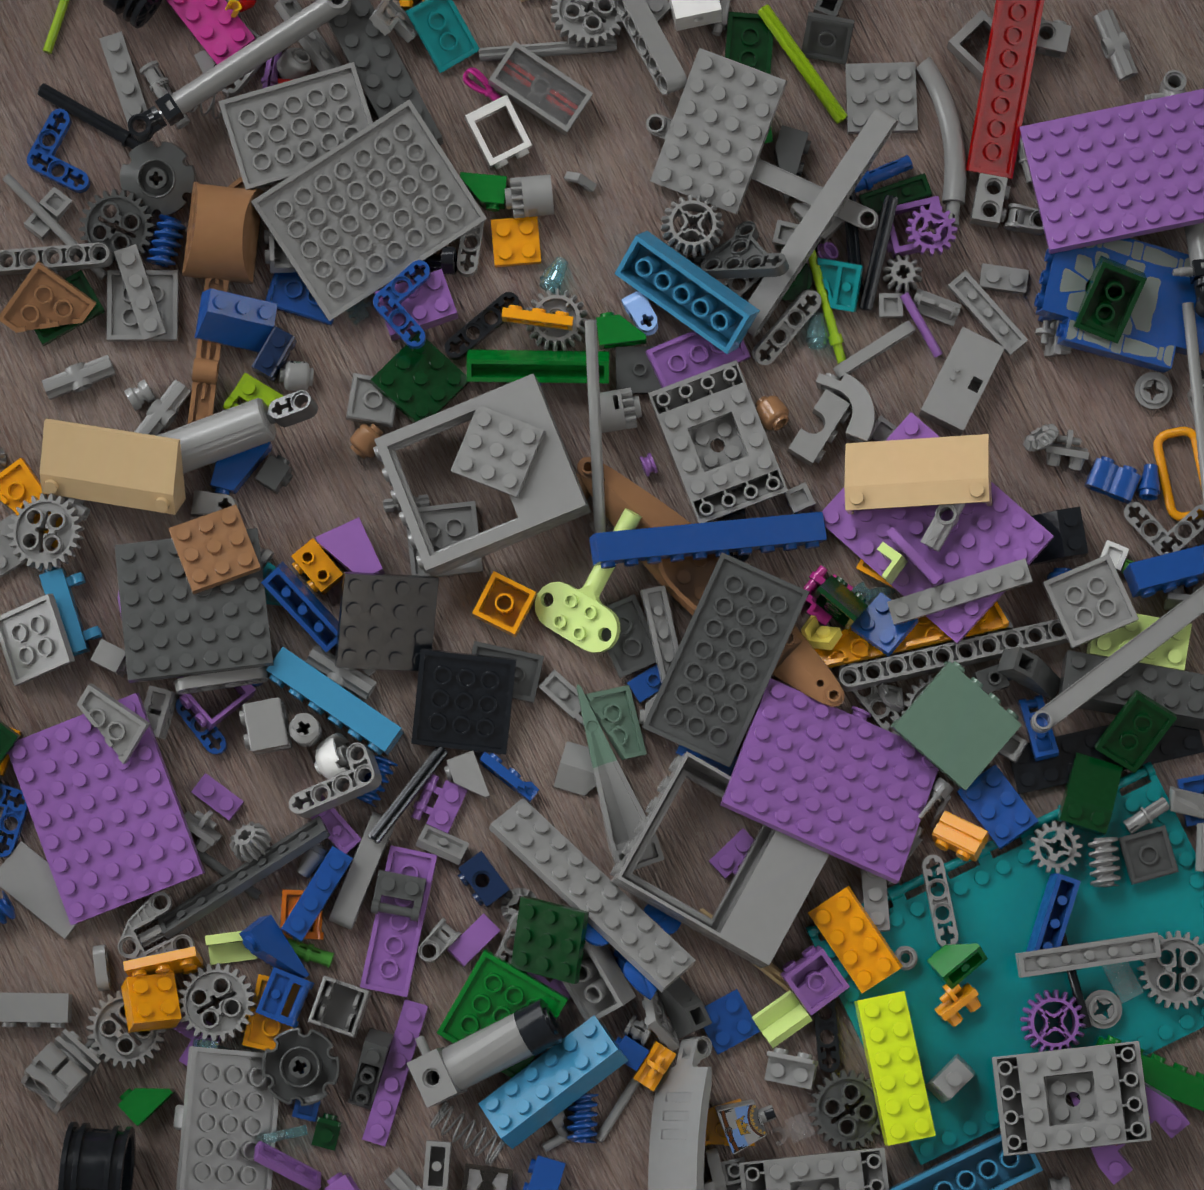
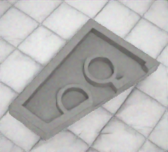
M88 684L77 706L91 724L101 732L108 746L115 750L122 764H126L150 723L94 684Z

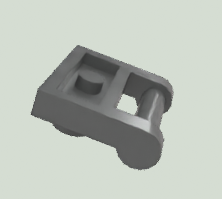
M379 870L370 913H388L409 917L411 921L418 922L427 879ZM383 895L414 901L413 908L382 903L381 897Z

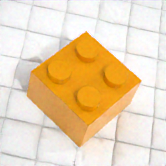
M493 571L472 615L516 638L537 593Z
M174 972L126 977L121 990L128 1033L176 1028L182 1018Z

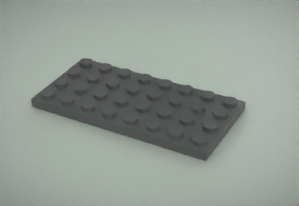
M721 553L642 728L731 767L810 592L725 553Z

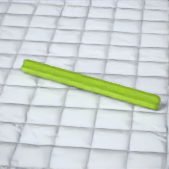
M768 4L764 5L758 11L761 19L834 121L838 124L845 120L847 114L771 7Z

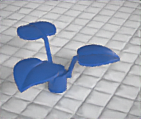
M649 904L643 910L669 935L675 933L681 925V922ZM587 923L585 940L595 946L608 945L609 942ZM614 948L613 955L617 957L616 962L626 979L638 992L651 1000L658 989Z

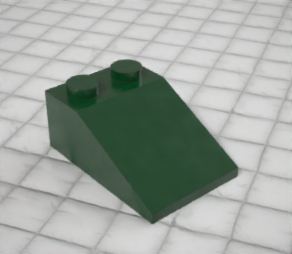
M1100 256L1090 278L1074 322V327L1118 344L1147 280L1145 273Z
M831 575L816 590L811 600L846 630H849L868 607L865 603L867 600L860 593L851 592L847 588L848 584L841 577L837 576L835 578Z
M1076 753L1056 822H1065L1066 825L1101 836L1105 835L1113 812L1123 767Z

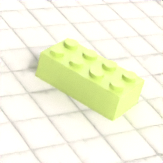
M1137 614L1138 621L1089 641L1086 653L1109 657L1160 618ZM1192 624L1187 625L1139 663L1184 671Z

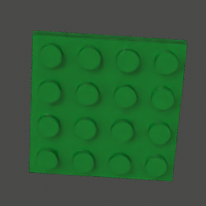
M485 949L438 1029L437 1034L455 1043L539 999H543L557 1019L569 998ZM535 1055L501 1072L512 1078L531 1064Z

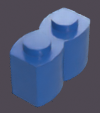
M1102 456L1101 459L1096 458L1084 487L1129 504L1141 475L1137 474V470L1133 467L1124 465L1122 468L1115 465V461L1105 456Z

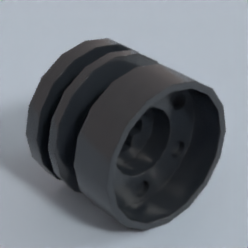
M103 0V5L116 14L123 13V19L127 22L130 21V24L138 29L150 20L159 8L162 0Z

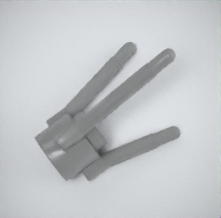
M939 777L933 783L929 795L931 800L918 816L919 819H922L935 802H941L930 825L931 828L935 827L947 802L951 799L949 794L953 791V787L944 779Z

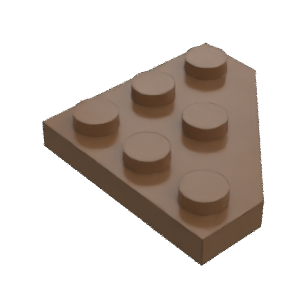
M38 261L0 313V322L16 333L83 323L97 302Z

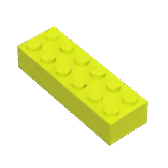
M905 991L854 1001L885 1146L936 1136Z

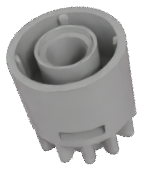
M550 174L510 178L511 188H505L506 208L513 209L514 218L554 215Z
M631 387L600 392L602 433L637 428L636 418L642 417L639 396H632Z

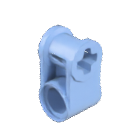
M637 290L621 299L627 314L632 318L636 327L646 336L655 334L658 330V319L648 298ZM647 319L648 322H651V326L644 325L643 321Z

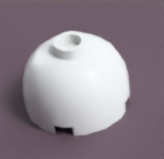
M332 734L320 742L316 748L315 769L327 779L350 770L346 757L347 746L345 745L349 741L342 734Z

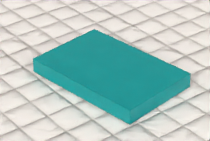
M424 0L405 11L439 73L444 72L479 51L480 48L453 0Z

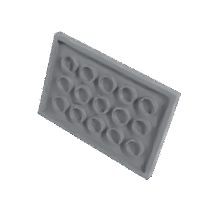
M699 48L650 181L687 196L691 194L695 199L700 195L702 197L701 201L705 202V200L709 199L711 205H716L721 209L738 214L788 81Z
M354 62L218 101L246 190H254L282 182L373 123Z
M189 1046L176 1190H271L273 1170L254 1161L255 1146L259 1141L275 1148L279 1100L268 1089V1086L271 1085V1079L262 1076L264 1053Z

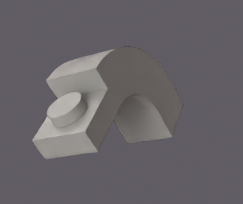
M819 373L816 380L817 388L824 391L827 389L850 403L852 418L845 432L846 439L857 443L870 442L875 428V413L872 399L866 388L857 379L846 373L842 381H839V378L833 374L826 373L823 375Z

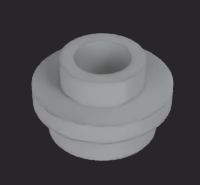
M902 946L894 952L903 966L901 970H910L916 965L918 957L913 948ZM904 953L910 957L907 963L901 961V955Z

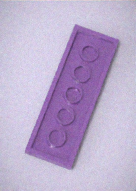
M390 845L385 871L427 879L420 916L417 922L411 921L409 917L382 912L375 914L360 988L408 997L437 855ZM383 895L381 897L382 903L413 908L414 901Z

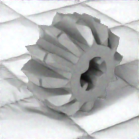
M898 254L895 257V261L892 259L887 261L889 267L883 268V272L887 274L883 276V281H891L887 286L889 290L894 286L896 287L895 293H899L901 288H903L904 293H909V287L913 290L917 289L916 282H921L922 277L918 275L922 272V268L915 267L918 262L917 259L910 263L909 255H906L904 260H902ZM899 270H903V273L907 272L906 278L902 279L901 275L898 277Z
M253 821L248 825L243 824L239 830L235 829L236 834L230 837L232 842L229 846L237 859H240L242 862L251 863L253 859L258 861L261 855H266L265 850L271 847L269 843L272 839L266 828L260 823L255 824Z

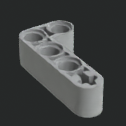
M358 742L351 744L346 751L350 770L295 793L289 800L290 810L300 817L307 819L378 788L381 784L382 776L372 750ZM360 751H364L362 759L357 760V754ZM371 772V779L364 782L365 775ZM346 782H350L348 790L343 792V785ZM328 791V797L321 801L322 794Z

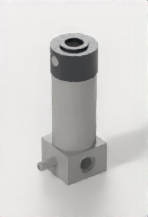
M539 999L447 1047L436 1048L431 1051L424 1036L416 1038L415 1041L422 1056L408 1062L407 1066L428 1108L440 1105L468 1091V1087L533 1055L536 1056L554 1045L562 1043L563 1039L553 1012L543 999ZM436 1072L439 1074V1081L436 1079Z

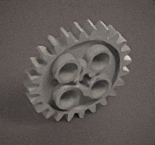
M552 0L553 6H551L550 13L553 14L551 22L555 23L554 29H561L560 37L568 36L567 43H570L573 39L576 40V47L583 42L586 49H588L589 43H593V46L597 48L599 41L605 46L607 38L613 41L615 34L619 35L621 27H624L610 0ZM605 8L609 11H602L600 9ZM573 13V14H575L576 16H575V17H571V16H569L568 14ZM588 25H593L596 28H589Z
M41 493L40 500L35 496H31L32 503L24 500V509L16 507L19 515H11V518L15 520V524L8 525L9 528L13 529V532L7 534V537L14 539V541L9 546L17 548L13 554L21 556L19 561L22 563L27 562V566L30 568L35 566L37 570L42 571L43 567H45L46 570L51 571L53 564L54 567L59 569L61 567L60 561L66 564L69 563L68 555L76 557L72 551L74 548L81 549V546L77 544V540H83L84 537L78 535V532L83 531L85 528L78 525V523L83 518L75 516L79 510L71 508L73 503L65 502V498L61 496L56 499V495L50 493L49 497ZM40 513V521L34 524V517ZM62 517V525L56 527L57 519ZM32 537H35L36 543L33 547H30L29 541ZM58 540L57 549L52 551V543Z
M1168 931L1165 935L1166 939L1158 935L1161 952H1169L1171 960L1168 964H1163L1160 961V957L1140 960L1144 963V966L1137 967V970L1143 971L1144 975L1138 977V980L1146 981V984L1141 988H1149L1151 990L1147 995L1148 998L1154 995L1157 996L1156 1004L1164 1000V1008H1168L1173 1003L1174 1010H1178L1180 1003H1182L1184 1009H1188L1189 1001L1194 1006L1198 1005L1197 997L1204 1000V943L1197 944L1199 941L1198 936L1190 940V932H1186L1181 937L1180 931H1176L1173 937L1170 931ZM1177 948L1180 950L1178 968H1182V973L1177 975L1178 992L1175 991L1176 973L1172 972V967L1177 965L1175 953ZM1188 951L1195 956V962L1192 965H1188L1184 961V955ZM1162 975H1166L1170 979V985L1166 989L1162 988L1159 984V979ZM1187 976H1191L1195 983L1194 987L1190 990L1185 988L1183 984Z
M217 963L215 970H213L211 964H207V971L199 967L198 976L192 973L189 974L192 979L191 983L183 981L187 989L179 990L184 995L183 999H178L179 1003L184 1006L180 1008V1012L185 1013L181 1022L189 1021L190 1023L186 1029L190 1031L195 1028V1037L203 1033L202 1039L204 1041H207L210 1035L214 1043L217 1042L218 1036L224 1042L227 1041V1034L232 1038H236L235 1030L243 1033L244 1029L241 1025L243 1023L250 1025L251 1023L246 1018L247 1016L255 1015V1013L249 1010L250 1007L257 1006L256 1003L250 1001V998L256 996V993L248 992L253 985L251 983L244 984L247 976L238 977L239 969H235L231 973V966L228 964L224 970H222L220 963ZM226 980L228 983L227 990L219 993L217 991L218 982ZM204 991L206 994L205 1002L197 1004L195 1001L196 994ZM232 992H236L235 996L221 1001L219 1008L211 1006L201 1014H198V1010L214 1004L215 997L223 999ZM236 1001L239 1006L238 1011L235 1014H229L227 1010L228 1005ZM215 1013L217 1016L216 1023L208 1026L206 1023L207 1015Z
M117 991L116 998L114 999L108 994L107 1003L101 999L99 1000L101 1009L93 1007L92 1011L96 1016L88 1017V1020L94 1023L86 1027V1030L93 1032V1034L87 1036V1040L95 1041L90 1047L92 1049L98 1048L99 1051L97 1053L99 1056H105L104 1064L109 1060H113V1068L117 1066L118 1062L121 1063L123 1070H125L127 1063H130L133 1069L136 1066V1061L145 1065V1056L151 1060L153 1059L151 1050L159 1052L160 1048L156 1043H163L164 1039L158 1035L165 1033L166 1029L150 1030V1033L146 1036H140L137 1032H130L141 1042V1045L138 1046L127 1032L121 1033L122 1026L111 1017V1014L114 1013L119 1021L127 1027L126 1018L120 1014V1010L124 1007L123 996L120 991ZM106 1023H111L116 1031L111 1035H107L102 1031V1026ZM122 1041H128L132 1045V1049L124 1053L119 1050L118 1044Z

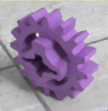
M930 204L928 210L924 206H920V213L913 211L912 216L914 219L908 218L907 224L911 227H907L905 233L911 235L907 241H914L912 249L921 248V255L925 251H929V255L932 257L936 250L941 255L943 247L947 250L950 249L951 244L948 241L954 242L956 239L952 235L957 232V227H952L956 220L955 218H948L949 210L945 213L941 212V205L937 210L934 209L933 204ZM921 219L923 227L916 231V224ZM928 226L931 229H936L935 234L931 231L927 232ZM947 230V235L942 241L940 233Z

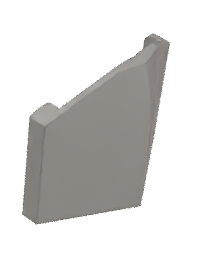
M567 741L553 787L585 796L596 786L589 748Z

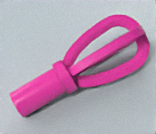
M469 68L463 74V82L472 90L484 94L492 101L502 97L488 84V79L478 69ZM468 74H473L486 89L472 81Z

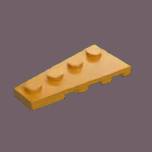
M19 458L0 472V500L10 507L17 516L19 513L16 507L24 509V500L32 503L31 496H35L40 500V494L42 493L41 483L24 458ZM40 513L34 517V524L40 521ZM62 517L57 519L56 527L62 525ZM58 540L54 541L51 545L55 549L58 547Z

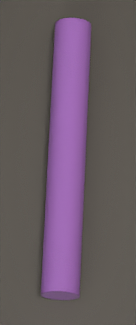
M908 292L904 293L900 298L934 358L941 355L940 347Z

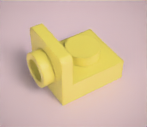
M813 615L808 618L801 628L802 635L815 649L832 650L843 635L840 627L820 626L817 617Z

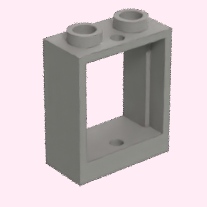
M983 10L978 12L951 38L947 45V49L981 82L984 67L962 45L983 25L991 31L992 19Z

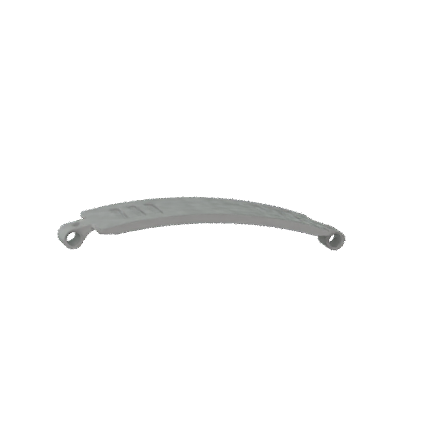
M687 1036L682 1039L676 1065L667 1069L656 1087L650 1131L648 1190H704L705 1138L712 1086V1067L697 1066L702 1059L708 1057L712 1052V1042L706 1036Z

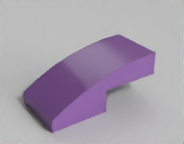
M483 913L447 951L464 967L501 930Z

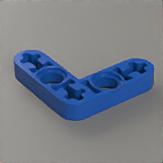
M56 109L49 115L28 153L27 163L34 172L76 193H84L90 187L88 175L84 171L55 157L72 123L67 111ZM63 115V118L66 122L64 124L60 123L58 125L57 130L58 132H60V134H57L54 130L49 128L52 127L53 129H55V127L57 126L55 118H61ZM53 135L55 143L52 146H45L43 144L45 136ZM41 156L43 162L48 164V168L40 163L35 166L33 158ZM61 165L65 168V172L61 177H55L52 174L55 166ZM70 171H73L71 175L76 179H80L82 176L85 183L83 185L79 184L76 187V183L69 178Z
M422 260L411 263L376 293L373 298V305L376 311L405 344L412 349L421 348L425 344L426 335L419 324L402 307L401 303L430 278V267ZM416 267H418L419 269H422L424 267L425 275L423 277L421 275H417L413 279L416 284L412 285V282L408 277H406V275L409 274L411 278L416 273ZM404 281L409 285L405 293H398L395 290V285L398 282ZM380 298L384 300L389 298L388 304L393 311L388 317L386 316L389 313L388 309L385 306L379 307ZM397 314H403L406 317V323L402 326H396L393 323V317ZM411 323L414 326H411L410 330L414 334L420 333V341L418 343L415 340L410 342L411 336L407 331H405L404 334L401 333L402 331L406 330Z
M0 784L3 792L0 799V807H4L0 819V843H3L6 837L1 836L2 831L6 834L14 835L13 839L9 837L6 844L10 846L9 850H4L3 853H0V857L6 858L16 848L28 807L26 801L24 805L20 804L18 808L16 803L7 800V805H5L4 802L8 797V790H11L10 796L18 798L22 794V799L25 800L22 790ZM9 817L16 818L18 826L12 831L7 830L5 827V821Z

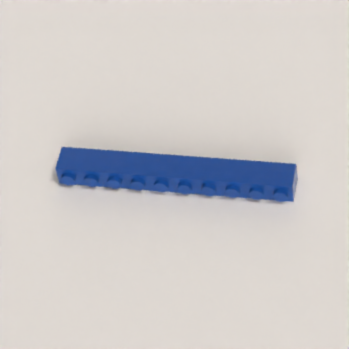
M823 512L601 532L593 534L589 537L593 566L601 565V569L616 567L615 564L624 563L626 567L639 564L638 561H647V564H657L662 562L661 559L670 558V562L685 560L684 557L693 556V560L707 558V555L715 554L716 558H719L721 553L729 556L731 552H738V555L752 554V550L770 553L774 552L775 548L782 547L783 551L796 550L797 546L805 545L806 549L820 547L819 544L827 540Z

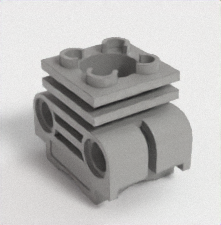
M66 1029L62 1031L61 1036L58 1035L55 1038L54 1043L50 1042L32 1060V1063L25 1069V1075L21 1080V1083L29 1091L41 1096L47 1107L56 1115L82 1090L84 1083L87 1084L91 1076L97 1073L101 1063L100 1056L91 1047L86 1048L80 1042L81 1038L75 1032H69Z

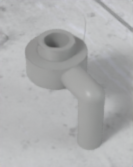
M563 1111L551 1119L558 1135L542 1143L545 1152L568 1141L567 1136H569V1133L562 1121L566 1119Z

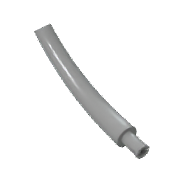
M928 57L916 70L930 94L942 135L944 150L942 203L946 204V211H950L948 218H955L956 220L952 227H959L960 206L965 204L966 195L964 138L958 112L949 88L931 57Z

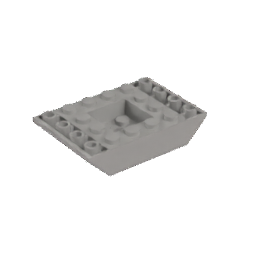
M737 360L648 393L656 421L690 508L698 523L712 521L788 492ZM713 441H722L724 449L721 452H714L710 446ZM738 487H742V491H740V492H739V491H736V492L733 491V489H736V488H738Z
M1139 1041L992 1057L1004 1156L1102 1147L1152 1140ZM1071 1092H1076L1080 1096V1103L1074 1107L1068 1105L1066 1101L1067 1095Z
M884 1147L770 1158L739 1163L742 1190H889Z

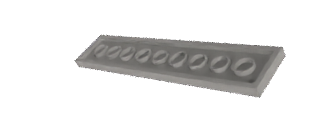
M524 798L490 824L489 830L572 908L588 911V923L661 993L694 965L696 960L619 887L611 883V880Z

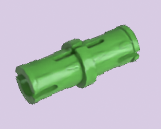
M288 938V942L299 958L304 959L308 963L312 961L330 968L334 958L333 952L316 948L311 943L307 945Z

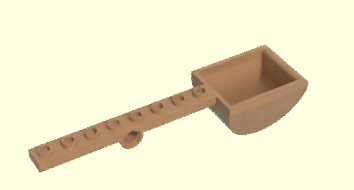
M193 182L182 276L205 279L204 291L212 288L228 292L230 282L253 284L261 217L251 201L264 193L263 190H246ZM198 339L196 358L193 364V383L188 424L214 414L222 344Z

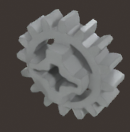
M1052 821L1050 828L1045 823L1042 825L1043 831L1039 829L1034 831L1037 838H1030V841L1035 843L1033 847L1029 848V851H1035V855L1031 859H1038L1040 861L1037 865L1038 868L1045 865V872L1047 873L1052 868H1054L1055 873H1060L1061 867L1065 872L1069 871L1068 864L1075 866L1077 863L1074 857H1081V854L1076 852L1078 848L1082 847V844H1076V840L1080 836H1073L1071 834L1074 830L1073 827L1066 830L1065 822H1062L1057 827L1056 821ZM1056 831L1052 839L1043 838L1047 833ZM1065 836L1069 839L1071 847L1067 846L1064 840ZM1058 842V847L1063 851L1053 853V848L1048 844ZM1040 848L1044 849L1047 855L1046 859L1042 856ZM1058 857H1068L1064 862L1055 864Z

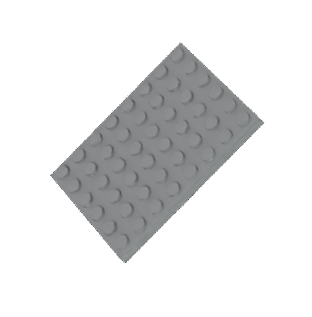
M410 99L251 201L328 321L336 318L388 284L414 261L425 260L487 219Z

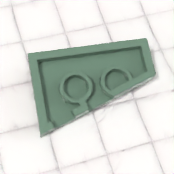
M629 685L585 694L599 724L621 760L647 754Z

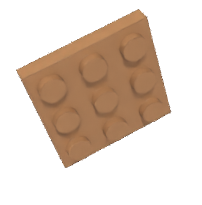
M236 504L168 528L193 595L261 571L259 561Z

